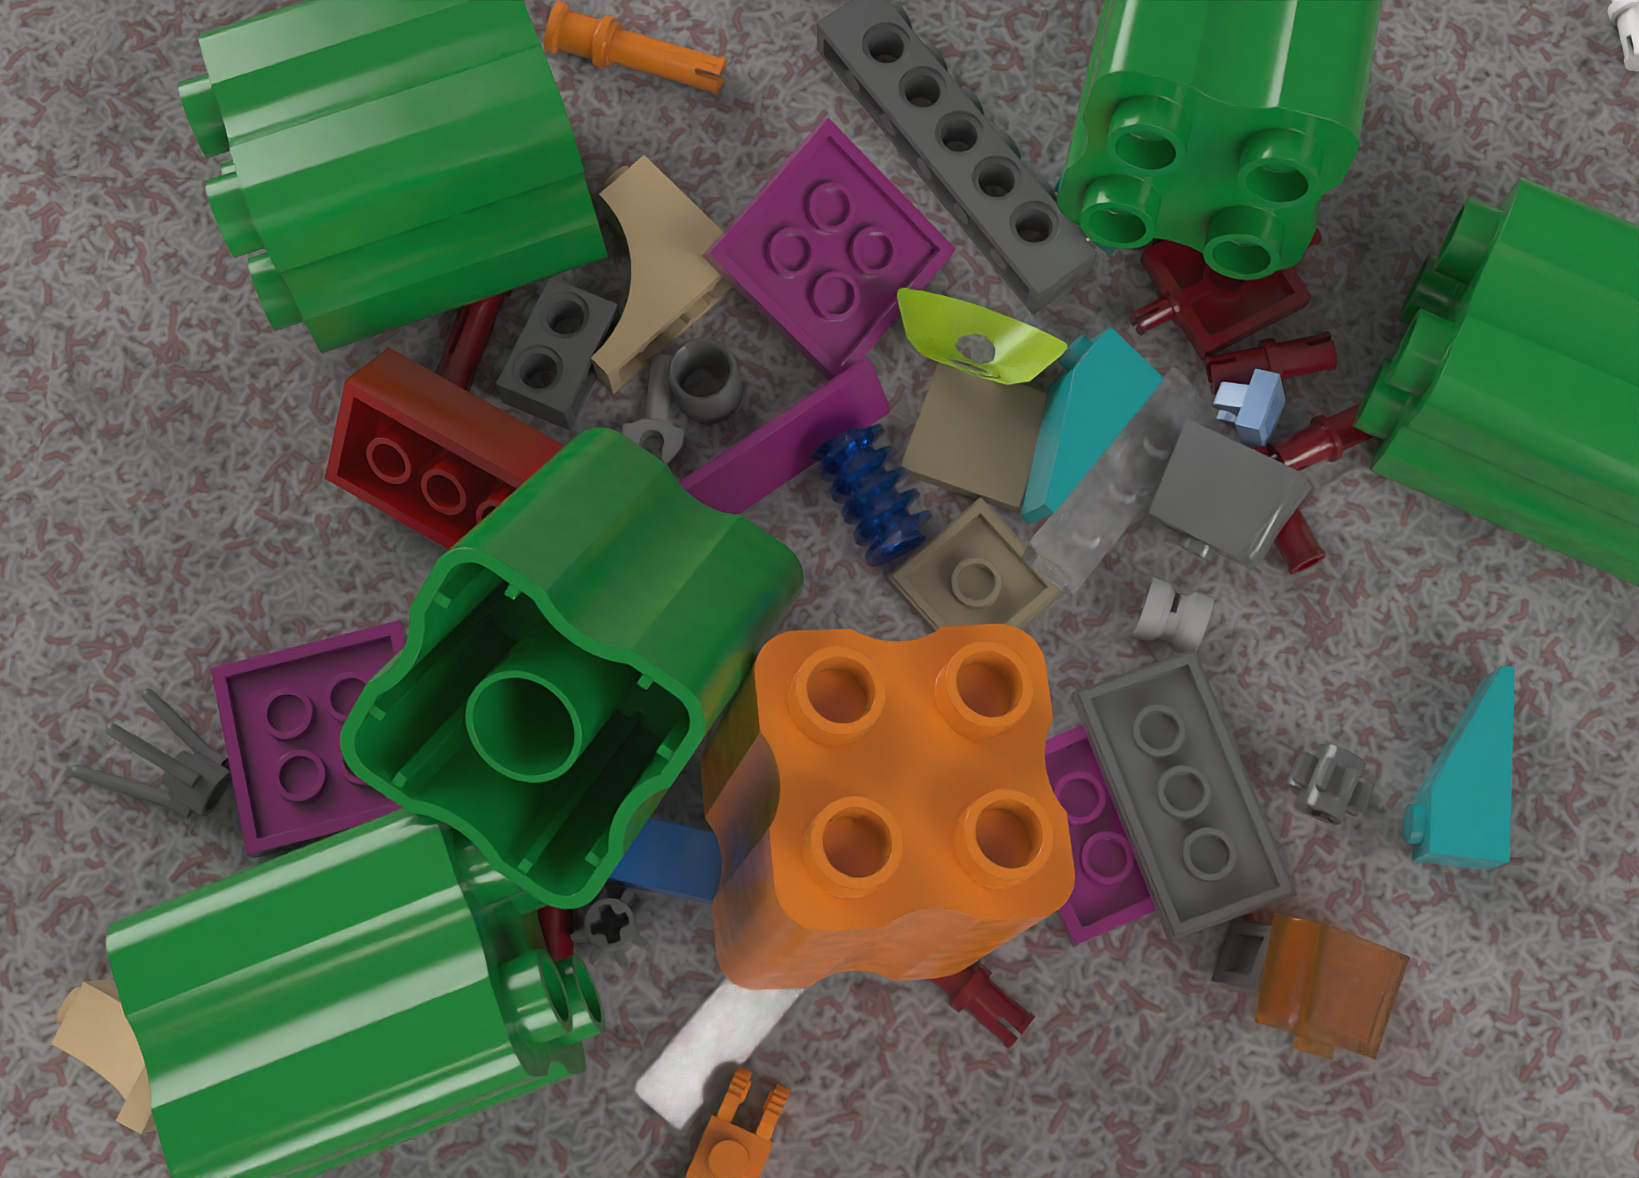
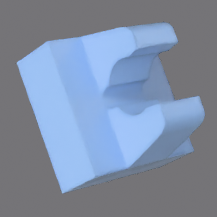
M1255 368L1249 385L1228 382L1220 383L1212 405L1213 408L1219 409L1217 420L1235 426L1240 443L1251 449L1266 446L1273 438L1286 402L1280 374Z

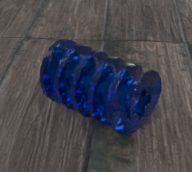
M882 424L847 430L823 443L810 457L814 461H821L818 466V474L821 480L833 483L829 489L831 499L838 504H845L841 510L843 521L849 525H857L853 531L855 543L861 547L870 546L865 553V562L871 567L884 565L920 546L926 539V536L922 535L920 529L932 518L930 510L912 514L908 510L920 497L918 489L913 488L901 492L897 490L896 486L908 476L907 468L899 467L886 470L884 465L896 455V448L892 445L874 448L873 444L885 432Z

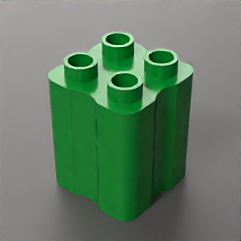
M304 0L198 34L200 48L208 73L178 82L180 99L193 134L205 157L211 158L229 151L231 152L233 160L221 163L222 175L206 180L205 188L215 220L232 256L237 258L262 249L267 251L266 253L248 258V267L260 303L269 323L275 331L305 322L319 351L325 353L608 258L586 184L584 169L572 127L524 0Z
M1103 0L1057 195L1058 209L1066 218L1079 224L1082 231L1090 239L1101 245L1117 249H1133L1146 245L1153 238L1178 242L1203 253L1205 262L1216 272L1235 279H1260L1271 275L1275 271L1294 266L1302 258L1316 231L1321 196L1328 190L1341 184L1358 152L1383 0Z
M1520 177L1498 208L1468 196L1455 216L1438 254L1430 251L1414 278L1398 316V321L1408 324L1409 327L1393 360L1385 357L1375 372L1360 403L1353 427L1381 439L1371 461L1370 471L1639 587V225Z
M601 427L585 430L570 441L436 561L409 608L410 626L405 647L367 682L341 729L340 747L342 755L353 773L365 783L411 814L435 818L461 832L482 852L492 869L541 902L560 909L582 907L590 903L597 896L749 672L763 646L772 638L799 598L804 585L801 563L789 547L744 516L715 510L695 499L678 483L666 463L623 434Z
M404 808L112 922L106 934L108 959L123 1012L136 1037L146 1066L151 1094V1111L171 1178H314L582 1074L586 1069L582 1041L604 1033L606 1028L604 1011L594 980L586 964L576 953L554 962L551 959L537 915V910L548 906L547 904L541 902L492 869L482 852L461 832L440 820L425 815L411 814Z

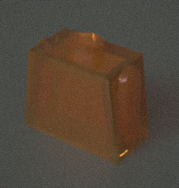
M1274 913L1255 1022L1294 1035L1292 1049L1332 1060L1335 1049L1376 1060L1410 957L1328 924Z

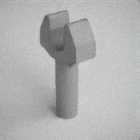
M656 354L651 358L644 416L634 423H625L622 427V434L639 446H642L644 440L649 437L661 438L664 441L662 461L670 469L684 451L685 433L682 428L673 426L669 420L672 386L668 377V366L672 356Z

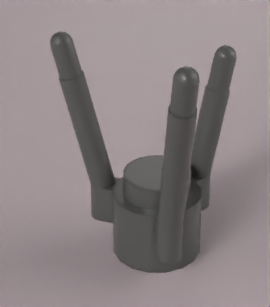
M149 688L142 691V698L194 751V754L191 755L186 751H182L175 758H172L114 723L107 725L106 733L131 751L164 770L165 773L161 783L169 788V792L81 765H74L70 770L71 775L75 778L170 808L186 819L191 816L193 811L203 817L211 813L232 782L231 772L223 767L228 758L211 748L166 702Z

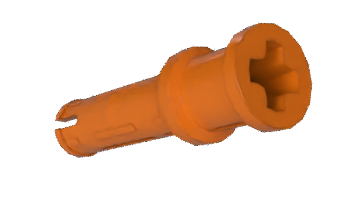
M558 0L551 10L544 37V50L546 53L556 55L559 51H564L592 60V65L599 69L610 68L612 63L702 89L711 92L713 95L719 94L724 78L704 73L701 70L721 75V72L726 73L728 58L723 56H714L622 29V22L617 21L615 16L606 14L603 19L572 11L569 4Z

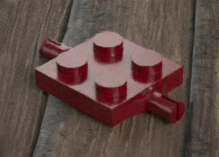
M1318 228L1306 249L1321 243L1322 238ZM1163 240L1143 250L1139 260L1157 288L1158 299L1135 311H1130L1129 318L1132 326L1137 325L1135 331L1141 336L1145 332L1171 319L1174 324L1184 331L1200 359L1204 360L1206 356L1214 355L1303 309L1308 305L1312 296L1297 275L1295 265L1284 270L1275 271L1271 275L1260 279H1235L1213 270L1205 262L1203 253L1178 242Z

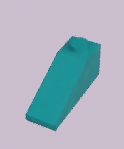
M1112 327L1091 340L1084 334L1081 335L1057 361L1064 369L1048 388L1020 516L1029 525L1056 512L1165 379Z
M1500 666L1483 678L1418 790L1414 804L1407 805L1403 817L1402 831L1404 842L1413 844L1412 861L1488 870L1510 862L1515 667Z

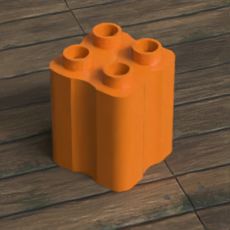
M1006 624L942 626L925 637L908 641L874 639L860 634L853 629L795 630L778 634L763 646L701 757L704 816L717 837L722 864L720 883L712 900L716 957L723 974L733 984L751 991L808 988L827 976L845 971L872 972L892 981L945 977L964 970L1056 912L1067 902L1075 882L1073 854L1067 812L1057 800L1046 770L1045 745L1047 734L1053 721V712L1045 658L1040 647L1030 635L1017 627Z

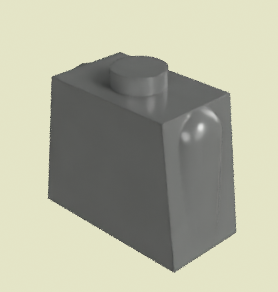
M1187 418L1162 480L1151 499L1148 513L1164 526L1181 534L1177 545L1192 554L1211 562L1214 555L1218 553L1252 570L1255 565L1265 558L1278 533L1310 491L1312 485L1299 471Z

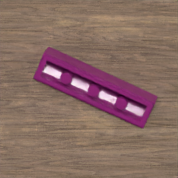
M868 358L860 360L678 483L691 496L704 505L725 513H742L890 413L888 401L873 364Z

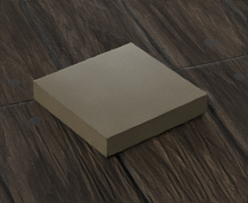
M951 361V362H953V363H955V364H957V365L963 366V367H965V368L972 369V370H976V371H980V372H984V371H982V370H979V369H976V368H973V367H970V366H967V365H964V364H961V363H958V362H955V361ZM938 362L903 457L899 474L976 500L981 497L987 504L1017 513L1028 483L1048 392L1021 383L1004 385Z
M981 497L892 571L886 579L932 632L947 625L1006 624L1022 630L1066 590Z

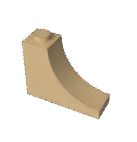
M645 155L631 167L623 166L617 169L607 179L603 186V191L599 193L604 218L623 241L631 259V283L625 309L613 333L591 357L597 378L613 394L651 361L653 355L662 352L734 288L702 257L723 231Z
M111 979L84 981L81 987L73 989L63 1001L57 1014V1023L61 1025L51 1045L92 1068L119 1091L125 1100V1104L116 1119L117 1122L140 1134L157 1130L151 1111V1094L146 1066L133 1030L125 1018L115 981Z

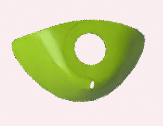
M899 288L897 291L898 304L908 341L922 356L968 374L1004 385L1028 382L1045 370L1068 349V344L1038 328L980 305L915 289ZM979 334L985 336L995 347V358L990 363L979 364L973 362L955 347L959 338L967 335ZM951 361L965 363L976 368H979L984 372L968 369L963 366L957 365Z

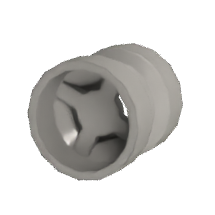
M1152 577L1141 604L1143 611L1140 618L1135 621L1132 637L1149 643L1157 639L1171 644L1174 652L1183 653L1194 648L1197 652L1209 622L1214 598L1196 591L1185 595L1175 591L1170 582Z

